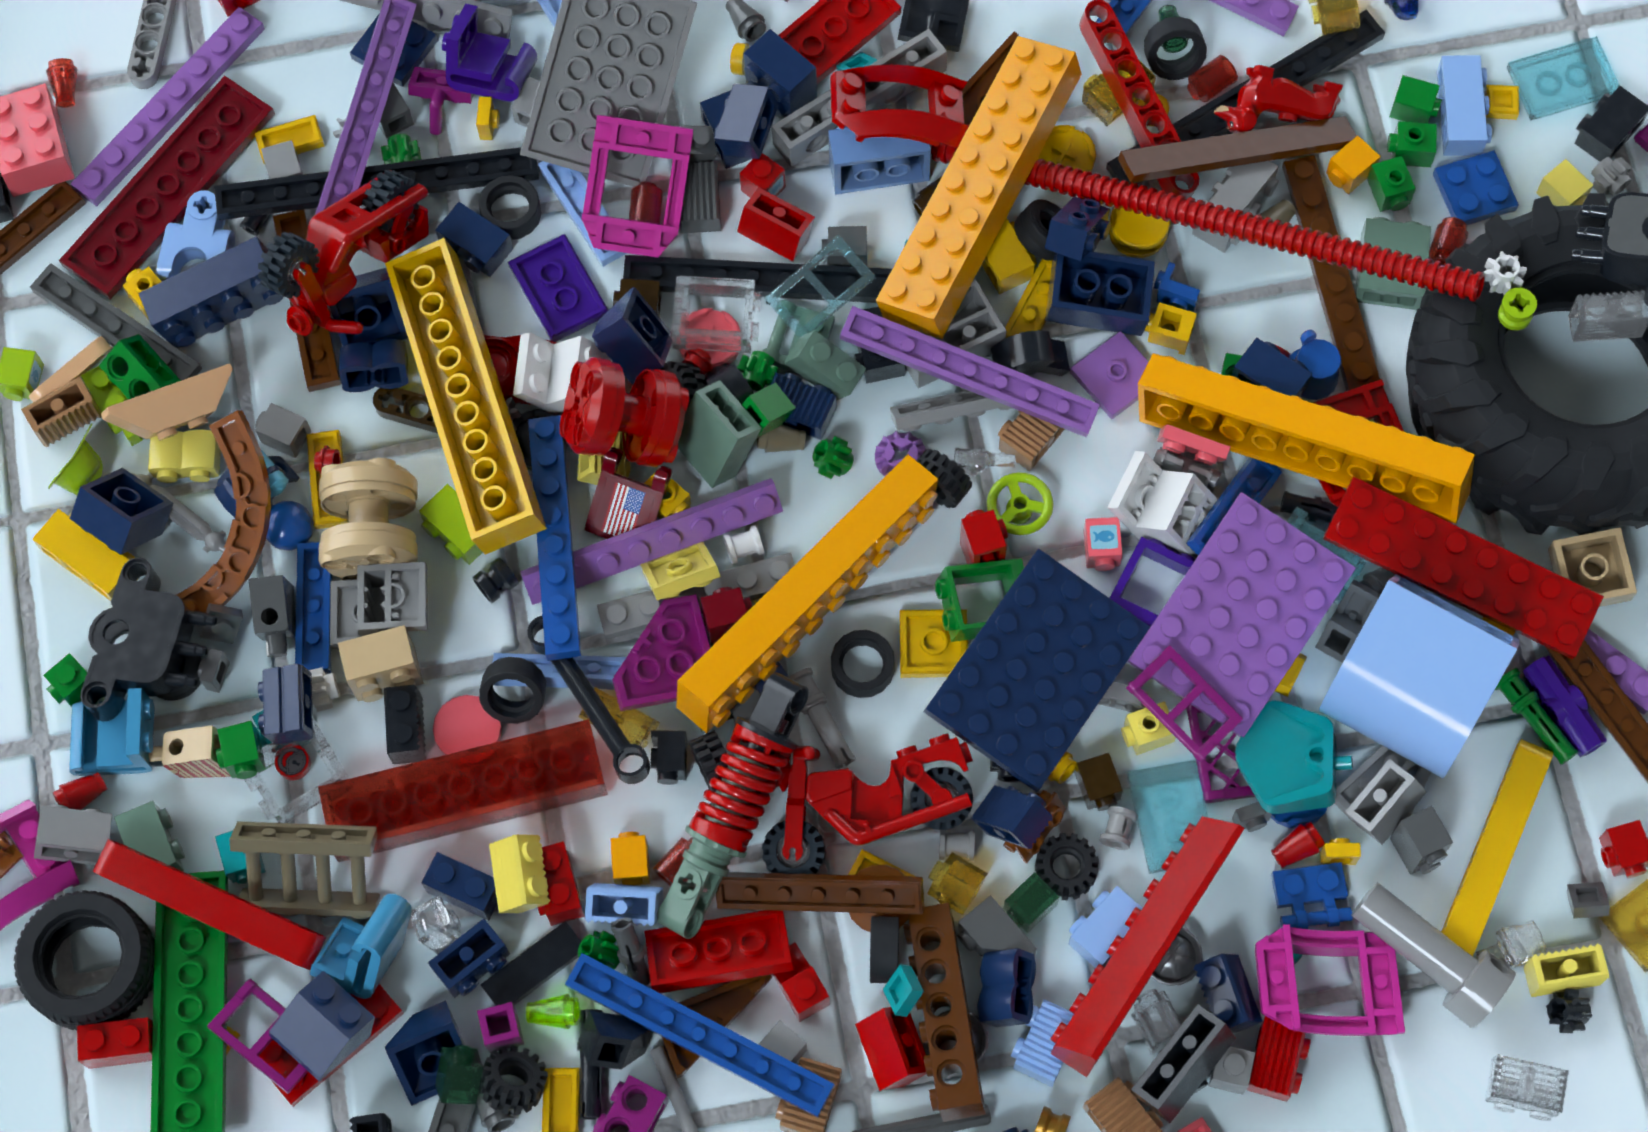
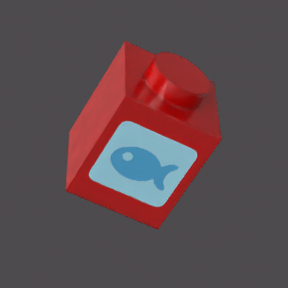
M764 153L761 154L760 159L753 158L739 173L741 191L750 198L758 187L775 196H778L786 187L785 169Z

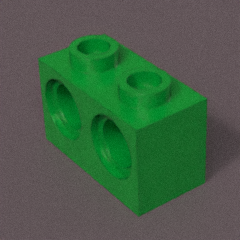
M140 334L119 340L99 365L108 376V379L128 399L181 381Z

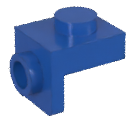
M1169 262L1165 272L1159 271L1153 288L1158 290L1156 302L1194 312L1200 290L1173 281L1172 278L1176 264Z

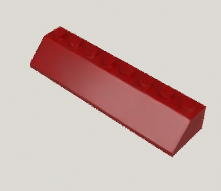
M1204 816L1201 817L1196 826L1189 823L1179 841L1184 843L1178 854L1171 851L1161 869L1166 871L1160 882L1154 878L1145 891L1143 897L1148 899L1142 910L1135 907L1125 922V925L1130 928L1125 937L1122 938L1117 935L1106 953L1112 956L1107 965L1104 967L1098 964L1090 976L1088 982L1093 986L1087 996L1081 992L1069 1009L1074 1016L1068 1025L1061 1021L1050 1040L1056 1044L1050 1054L1085 1077L1089 1075L1245 829L1239 824Z

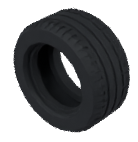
M82 890V892L75 891L73 894L66 893L65 896L60 895L56 900L52 899L48 904L45 903L41 910L38 909L35 912L36 914L30 917V922L24 925L25 928L21 931V937L18 938V945L15 947L14 969L16 970V982L30 1005L55 1024L77 1031V1026L124 1020L129 1018L132 1012H136L139 1005L142 1006L144 1003L143 1000L149 996L148 993L152 990V984H154L155 939L142 918L118 898L103 892H89L87 890ZM92 926L108 928L114 931L119 937L122 953L119 968L111 981L97 992L84 996L61 993L55 985L52 966L55 953L62 942L74 932Z

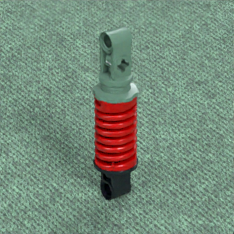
M773 673L765 682L762 694L750 719L740 716L736 719L737 724L733 730L731 741L726 745V749L734 754L733 756L728 753L722 754L721 761L727 764L728 767L718 765L715 768V773L723 778L722 780L716 777L711 778L709 785L717 790L714 792L708 789L703 794L704 798L711 803L700 802L698 805L699 811H696L690 824L685 828V831L693 837V840L689 846L690 848L684 850L682 854L684 860L674 877L665 900L657 912V922L686 939L694 937L700 930L704 916L722 878L728 875L729 869L727 866L730 864V860L733 857L745 858L749 840L753 837L751 830L758 827L759 820L757 817L763 816L765 808L762 805L769 803L771 798L768 793L774 792L776 788L774 781H778L782 776V772L778 767H785L788 763L787 758L798 747V744L789 738V735L800 712L807 703L809 690L806 686L780 673Z

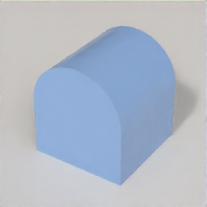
M1396 574L1388 580L1333 680L1319 711L1435 775L1444 778L1516 653L1520 639Z

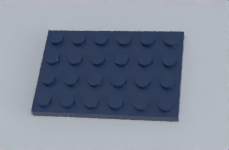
M1038 548L923 712L1035 792H1038L1139 645L1150 626Z

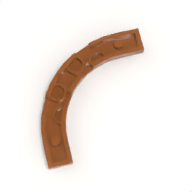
M237 410L209 425L229 469L234 499H236L235 519H232L230 532L224 546L226 549L219 561L213 564L196 583L176 594L184 602L188 610L206 613L209 603L226 605L239 592L252 574L265 545L271 513L269 476L263 454L243 410Z

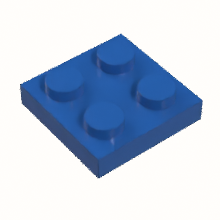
M1495 150L1434 168L1433 177L1456 228L1490 219L1497 214L1500 216L1510 213L1518 208L1519 204Z

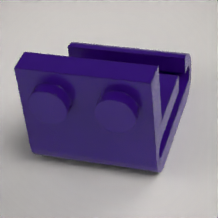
M465 4L460 14L454 16L450 32H445L442 40V51H446L447 84L457 91L492 97L508 102L514 101L518 98L537 62L536 50L533 46L524 42L517 56L507 54L511 46V39L477 32L478 6Z

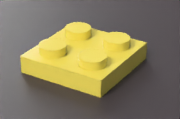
M704 542L640 564L656 600L675 598L681 591L692 587H704L710 584L713 579L721 577L718 567Z

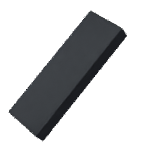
M565 921L480 985L495 1006L509 1002L516 1005L577 959L581 940Z

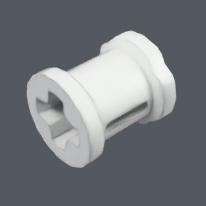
M756 526L750 527V531L734 536L729 534L723 535L732 564L737 563L738 558L754 553L764 554V548Z

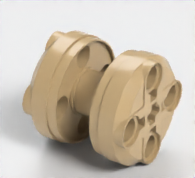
M373 458L366 461H352L322 467L319 480L321 508L330 515L348 519V523L330 527L321 533L318 561L322 568H325L330 574L341 578V580H357V565L418 562V545L415 533L403 526L389 523L390 519L408 515L416 508L418 482L409 471L396 465L394 460L388 458Z

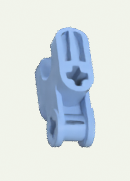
M203 190L194 193L187 202L183 224L171 222L167 224L157 263V272L161 281L179 274L182 267L190 260L203 259L206 261L235 247V233L233 230L224 229L225 220L218 219L215 194Z

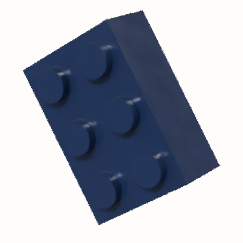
M1091 251L1082 261L1055 253L1051 267L1045 321L1117 333L1121 331L1124 334L1142 336L1149 322L1155 261Z

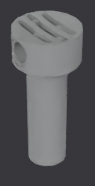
M1378 882L1365 894L1351 914L1352 917L1448 991L1442 1003L1443 1006L1470 1028L1476 1027L1493 1010L1507 992L1516 976L1515 971L1487 949L1476 958L1472 957Z

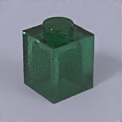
M1034 872L1004 900L1003 909L1019 928L1022 927L1029 933L1058 905L1059 896Z
M465 1045L442 1047L435 1082L440 1103L476 1104L483 1070L477 1048Z

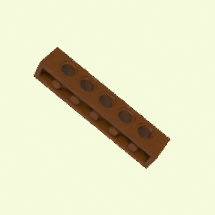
M949 902L927 906L923 914H908L909 923L903 924L906 943L907 945L913 944L914 955L908 956L909 966H912L924 990L916 1003L917 1010L923 1009L925 1021L919 1022V1031L922 1043H928L930 1055L924 1056L926 1073L928 1077H934L935 1089L929 1090L932 1110L940 1112L943 1122L986 1115L953 913ZM936 941L940 943L935 950L928 951L924 949L930 942ZM936 974L946 975L940 983L929 982L931 977ZM941 1007L951 1008L950 1012L945 1016L938 1017L934 1015L936 1010ZM944 1041H956V1045L952 1049H940ZM957 1073L962 1075L961 1080L956 1084L945 1083L946 1078L951 1074Z

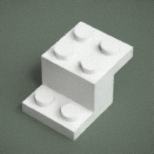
M531 332L522 334L520 337L513 396L546 412L562 416L574 364L577 361L585 362L591 357L612 360L606 353H602L593 341L583 336L553 344Z
M1135 451L1107 508L1139 540L1141 537L1148 540L1151 538L1157 539L1168 547H1174L1179 554L1185 553L1196 559L1198 555L1186 543L1218 499L1194 473L1164 471L1146 452Z

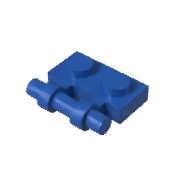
M1342 862L1272 871L1271 879L1277 909L1291 907L1292 915L1280 916L1281 927L1290 924V927L1308 929L1309 926L1327 924V927L1339 926L1340 922L1353 920L1351 907L1337 909L1335 901L1345 900L1348 897ZM1322 903L1323 911L1306 913L1304 905Z

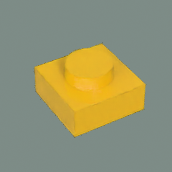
M479 97L476 120L480 140H493L494 128H499L500 112L499 109H494L492 97Z
M1347 838L1331 839L1329 843L1324 844L1320 851L1321 865L1342 862V865H1356L1361 857L1360 843H1350V839Z

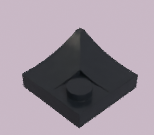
M905 0L897 40L908 42L927 29H930L946 50L959 52L969 0Z

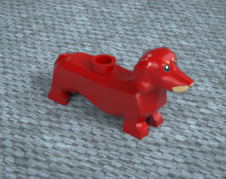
M1256 65L1254 68H1246V74L1251 79L1240 88L1237 106L1221 105L1214 110L1215 115L1226 121L1227 129L1231 133L1251 131L1263 111L1279 114L1278 120L1287 123H1296L1297 119L1306 121L1329 119L1333 117L1336 106L1341 102L1339 93L1343 85L1325 81L1324 86L1314 84L1312 91L1315 93H1312L1289 79L1282 77L1272 79L1274 68Z

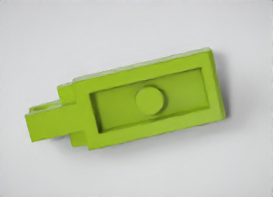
M99 366L81 375L101 413L109 406L129 400L108 379V376ZM107 422L115 435L123 431L131 446L143 441L142 437Z

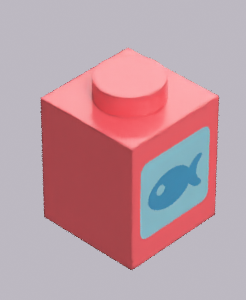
M1117 517L1085 519L1083 533L1086 568H1095L1097 571H1109L1120 566L1122 544L1119 519Z

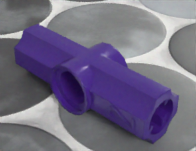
M1549 655L1534 661L1523 670L1522 673L1532 688L1539 694L1542 708L1554 723L1560 727L1573 747L1579 751L1578 755L1580 758L1589 755L1607 742V739L1588 713V704L1584 695L1576 686L1568 684Z

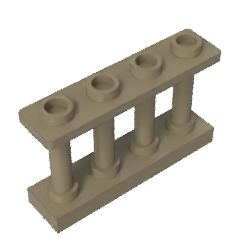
M237 821L229 840L230 851L246 854L248 888L241 890L240 898L273 913L285 916H295L298 914L317 915L323 918L351 916L355 919H364L372 916L379 905L380 894L366 892L364 857L372 856L377 842V827ZM260 853H278L280 855L283 889L262 888ZM295 854L315 856L317 890H297ZM330 855L350 857L352 892L332 891Z

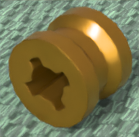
M1044 1106L1035 1132H1066L1071 1116L1066 1114L1056 1115L1052 1112L1051 1108Z

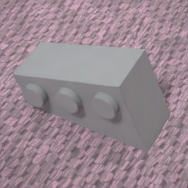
M1271 161L1229 167L1221 183L1217 181L1211 191L1214 194L1209 201L1204 199L1203 201L1205 204L1211 202L1215 207L1222 205L1224 209L1231 207L1234 209V212L1238 209L1242 210L1244 214L1250 212L1255 217L1262 208L1260 202L1265 195L1270 197L1279 183V180L1276 179L1279 166ZM1200 227L1192 231V235L1224 253L1231 244L1236 246L1240 241L1238 237L1231 239L1229 235L1225 237L1220 236L1219 232L1211 234L1209 229L1206 232L1201 231Z
M974 278L943 339L931 335L928 336L980 357H985L991 354L993 346L1006 339V329ZM905 365L918 389L939 379Z

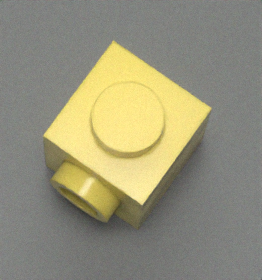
M1565 159L1543 177L1536 193L1540 197L1548 195L1554 206L1583 205L1593 184Z
M1165 701L1157 704L1166 714L1169 713ZM1147 708L1127 714L1124 727L1121 728L1127 747L1133 746L1136 756L1173 743L1176 739Z

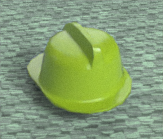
M93 423L90 424L73 457L53 479L48 489L57 485L78 495L81 486L102 476V460L85 440Z

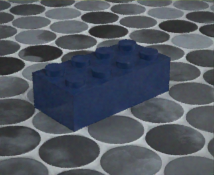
M257 236L138 293L151 326L174 347H187L193 344L196 339L208 333H216L222 330L225 325L237 319L247 318L254 311L266 305L280 302L283 296L263 286L260 283L261 279L258 278V273L262 271L258 269V264L264 261L261 255L262 252H268L266 246Z

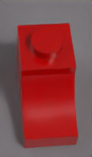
M794 942L789 945L793 971L772 975L798 1021L801 1022L829 1006L830 996L814 968L808 963L798 945Z

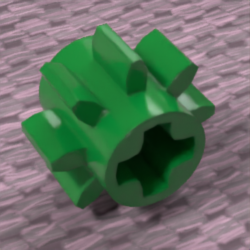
M407 134L392 135L387 139L388 146H381L384 164L421 160L418 141H411V137Z
M753 351L750 358L742 355L737 367L753 391L764 389L765 384L769 386L778 370V367L774 366L775 359L762 351Z
M834 436L832 440L826 438L816 445L812 459L815 462L814 466L819 468V474L832 479L834 475L840 477L851 469L854 456L851 453L852 449L847 447V441Z
M604 930L601 933L594 931L593 935L585 936L579 945L578 957L583 953L615 970L620 963L617 956L619 948L615 944V936Z

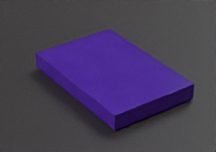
M565 234L508 261L510 270L550 341L557 342L599 321L609 311Z

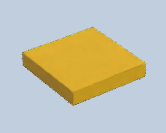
M944 609L900 610V678L948 677L967 650L968 640L951 642L949 631L944 629L942 622ZM961 609L964 624H967V609Z

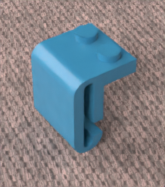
M142 688L128 689V698L123 701L119 714L114 719L104 722L96 720L82 702L73 704L69 772L76 776H88L96 772L100 775L151 772L152 766L149 762V753L153 751L155 707L153 699H150Z
M387 894L383 897L365 926L343 917L312 964L310 975L317 977L321 972L325 971L348 993L363 999L370 998L403 946L412 912L410 903L399 895Z

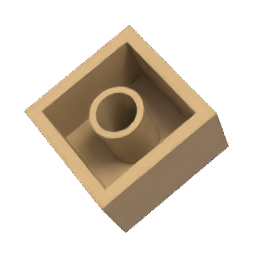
M1621 527L1554 540L1548 548L1553 572L1604 596L1599 607L1631 601L1636 595L1637 589Z
M405 625L338 643L346 681L357 701H378L383 698L384 688L418 686L424 684L415 646Z

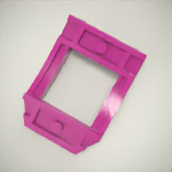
M597 115L588 183L581 218L594 248L657 258L678 235L694 129L615 116ZM610 150L673 159L663 224L600 215Z
M29 799L0 814V834L5 831L24 855L22 859L34 877L33 880L0 900V931L24 914L53 899L55 894L70 886L75 887L80 884L71 860L62 862L34 858L40 815L37 812L36 804Z
M1288 924L1282 925L1280 929L1269 936H1265L1255 944L1260 1007L1263 1015L1293 1031L1337 1036L1405 1034L1396 953L1391 946L1373 932H1364V930H1308L1293 928ZM1293 953L1330 957L1358 956L1365 1016H1321L1299 1013Z

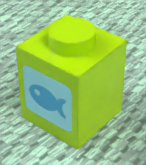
M9 347L3 348L0 359V391L5 398L13 401H22L23 398L30 399L28 396L39 386L44 363L36 351Z

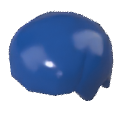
M281 501L271 506L266 539L277 549L293 551L297 549V543H307L312 537L313 518L306 507L295 501Z

